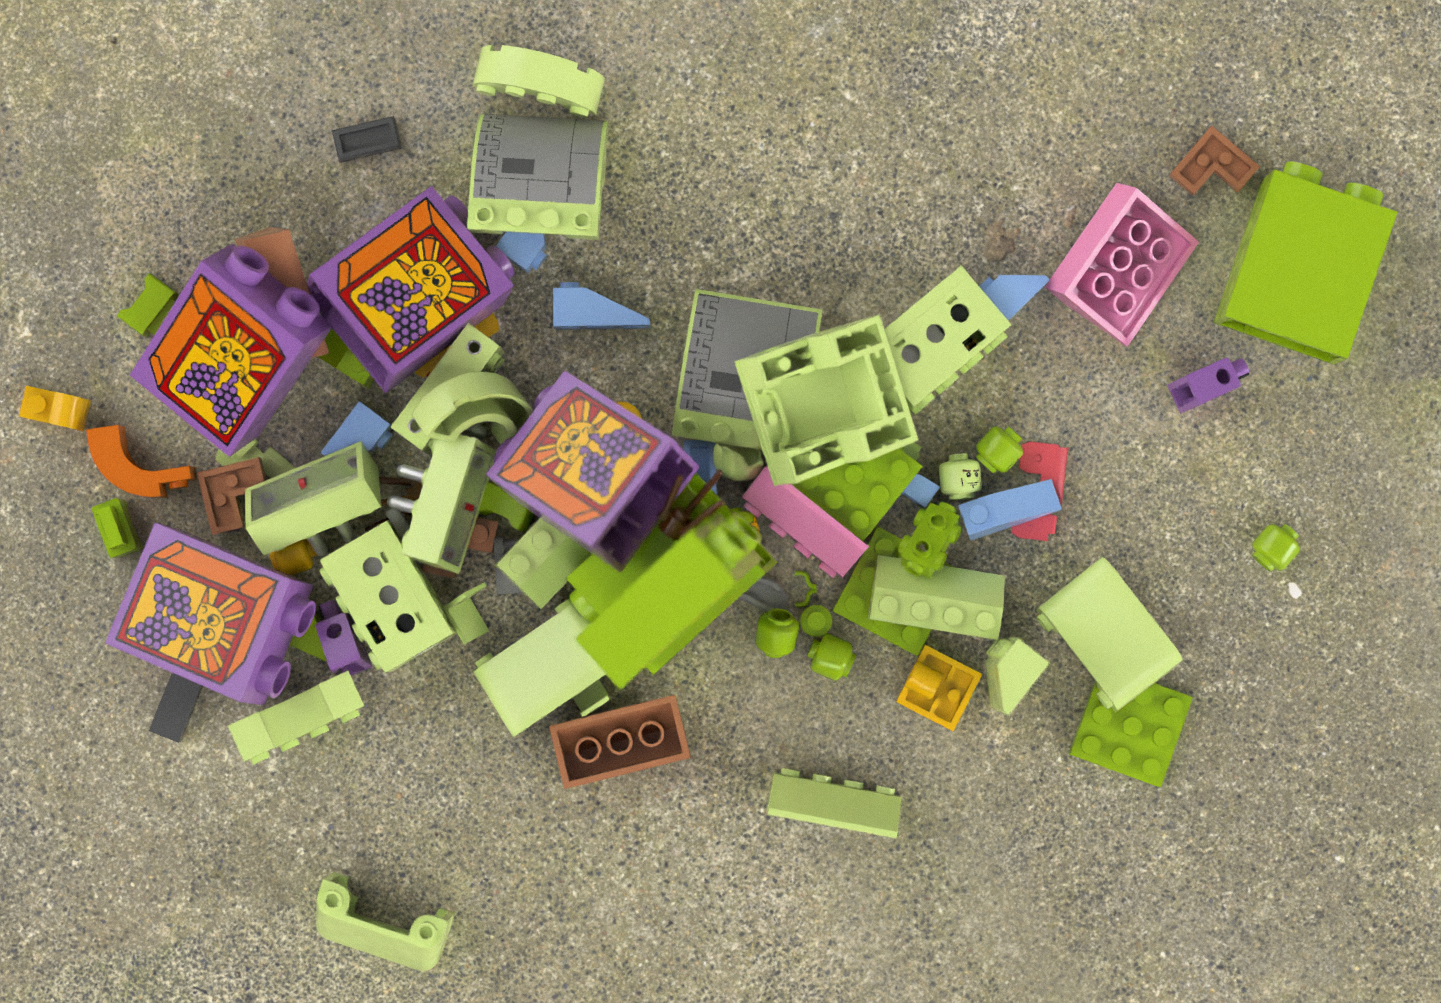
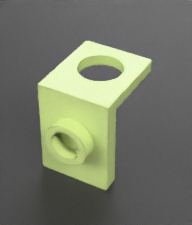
M485 582L461 594L442 607L463 644H467L489 631L471 600L473 595L487 587Z
M597 680L572 697L581 710L580 714L582 717L611 699L600 680Z

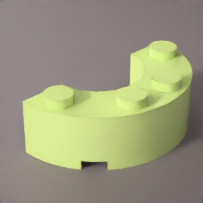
M486 45L481 48L472 85L477 87L476 92L488 96H495V92L506 93L515 97H524V94L537 96L536 100L545 104L555 105L556 102L564 108L570 109L569 113L577 117L588 118V114L596 115L605 80L599 72L591 68L587 69V73L577 69V62L531 49L502 45L501 51H493V45Z
M472 371L449 379L434 388L430 393L425 394L413 411L412 416L426 437L454 442L463 431L474 424L483 421H494L490 431L501 445L505 440L517 434L534 410L516 385L506 377L491 372Z
M346 671L286 701L228 725V728L243 761L251 760L252 765H255L270 758L269 751L280 747L282 752L299 745L298 738L308 733L311 738H315L328 732L329 728L327 725L338 719L345 723L360 716L358 709L364 707V704L349 671Z

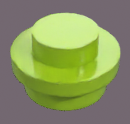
M812 605L803 611L800 624L806 634L820 637L831 629L832 616L824 606Z

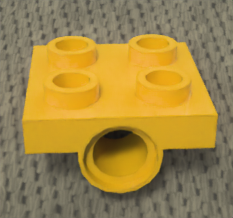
M924 645L895 702L954 732L983 674Z

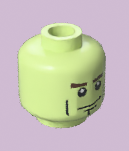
M967 453L949 455V461L943 462L939 466L941 493L949 496L950 501L975 498V493L982 489L979 462L968 459Z

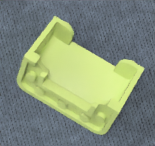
M1101 557L1036 610L1039 613L1036 618L1046 632L1053 630L1056 634L1059 633L1098 683L1099 692L1096 694L1098 700L1107 710L1112 708L1115 713L1183 661L1175 645L1114 567L1104 557Z
M570 598L555 608L557 612L555 616L501 653L493 657L490 652L475 662L477 669L473 671L474 675L513 737L606 675L574 639L592 622L588 621L576 610Z
M333 872L322 880L317 896L316 927L322 937L416 970L427 971L436 966L441 957L455 912L439 908L435 915L426 914L418 917L413 922L410 931L354 913L359 897L353 895L349 890V876Z

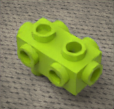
M930 502L926 510L920 508L913 522V525L916 526L912 536L906 534L898 548V552L902 553L901 565L904 566L905 571L916 577L923 575L930 579L935 570L940 571L947 559L945 551L950 543L955 544L962 531L959 515L956 514L957 510L953 506L945 502H940L939 505ZM922 544L925 545V550H927L924 553L917 551Z

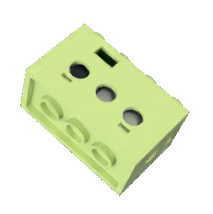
M962 266L957 268L884 329L909 411H912L915 415L935 398L932 394L933 391L936 390L940 395L959 378L956 373L960 370L962 374H965L984 357L980 353L982 350L989 354L1008 337L1004 331L1011 326V323Z
M385 521L320 559L323 567L319 569L327 585L335 586L339 596L335 598L344 614H351L356 622L352 625L356 636L361 642H367L372 651L368 655L377 670L383 669L385 673L395 671L457 634L442 608L444 607L425 573L422 572L423 570L420 565H417L414 559L401 554L403 550L402 539L390 521Z

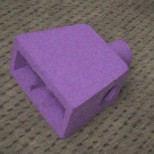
M1226 357L1168 384L1167 387L1181 414L1240 387L1241 383L1239 380L1249 376V369L1242 358L1231 362Z
M336 600L321 604L319 610L323 621L315 624L330 671L336 675L349 671L351 676L371 668L372 664L365 646L358 639L352 628V625L355 624L353 618L347 613H341ZM342 631L340 636L336 638L337 634Z

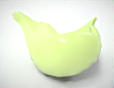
M716 443L714 446V466L716 470L723 471L722 476L733 481H747L758 477L764 465L761 450Z

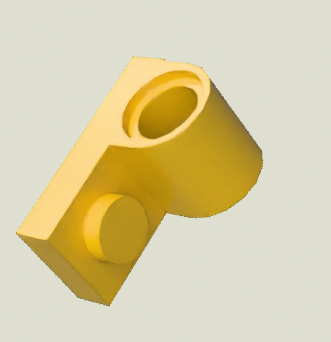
M26 386L19 417L84 431L91 400Z

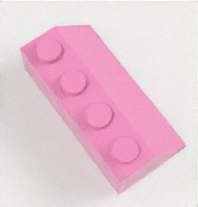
M767 465L742 496V499L746 501L743 506L746 510L757 518L761 514L771 521L768 526L771 530L782 538L786 534L796 541L793 547L807 558L813 554L821 561L818 567L832 578L836 574L841 578L844 577L869 547L793 485L774 486Z

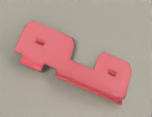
M1031 441L1022 444L1023 455L1020 457L1019 468L1026 473L1041 474L1040 482L1052 479L1060 505H1062L1068 448L1059 447L1057 444ZM1048 514L1013 526L1011 533L1018 538L1048 541V535L1055 534L1057 516Z

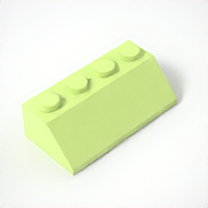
M538 518L494 566L542 609L568 581L566 578L592 553L541 518Z
M877 555L867 618L998 640L1004 608L1005 576L943 566L940 571L935 570L930 579L923 575L916 577L905 571L904 566L901 565V558Z
M1004 637L1003 640L1001 638L995 640L986 651L989 657L985 661L990 707L1008 716L1050 664L1021 639L1014 637Z
M781 768V773H773L767 805L768 815L897 839L902 797L895 795L894 788L876 785L875 791L863 789L864 783L845 779L844 785L831 783V776L813 773L812 779L799 777V770Z

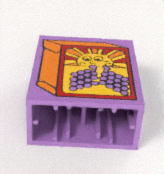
M432 186L309 275L307 282L310 295L319 304L321 316L333 325L332 329L385 393L389 392L450 346L468 323L475 327L502 307L514 286L509 279L514 276L515 272L507 256L495 245H490L484 249L470 231L467 230L468 210L464 204L452 195L443 200Z
M233 243L200 262L130 373L132 378L229 457L260 436L333 327L330 322L319 314V304L310 294L298 288H287L267 272L269 269L268 262L260 253L249 247L236 246Z
M564 370L554 385L545 388L537 396L533 406V413L517 434L505 440L499 446L494 457V464L486 473V476L520 505L621 573L660 521L657 515L665 505L676 476H683L676 495L677 498L700 466L671 437Z
M155 522L105 644L239 702L265 705L268 696L276 698L280 695L289 679L291 665L283 659L292 637H302L313 621L316 604L308 598L314 585L181 529Z

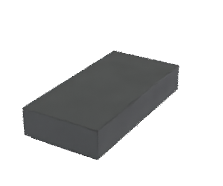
M394 116L332 130L340 163L402 149Z
M172 673L149 731L175 742H181L203 686Z

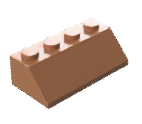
M268 227L235 239L237 246H246L260 253L268 262L269 269L267 272L287 288H298L310 294L289 229ZM325 339L313 357L329 353Z
M675 695L549 726L564 789L691 758Z

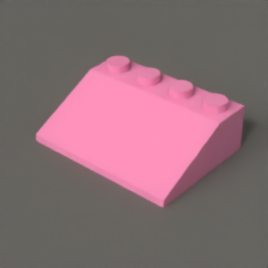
M1116 183L1045 288L1069 308L1128 347L1199 241L1139 189Z

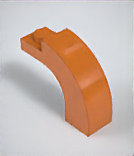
M112 425L86 429L89 450L97 468L107 480L121 490L149 498H166V485L169 484V489H180L189 487L188 481L197 480L196 469L192 466L158 471H147L140 467L129 453L124 426Z

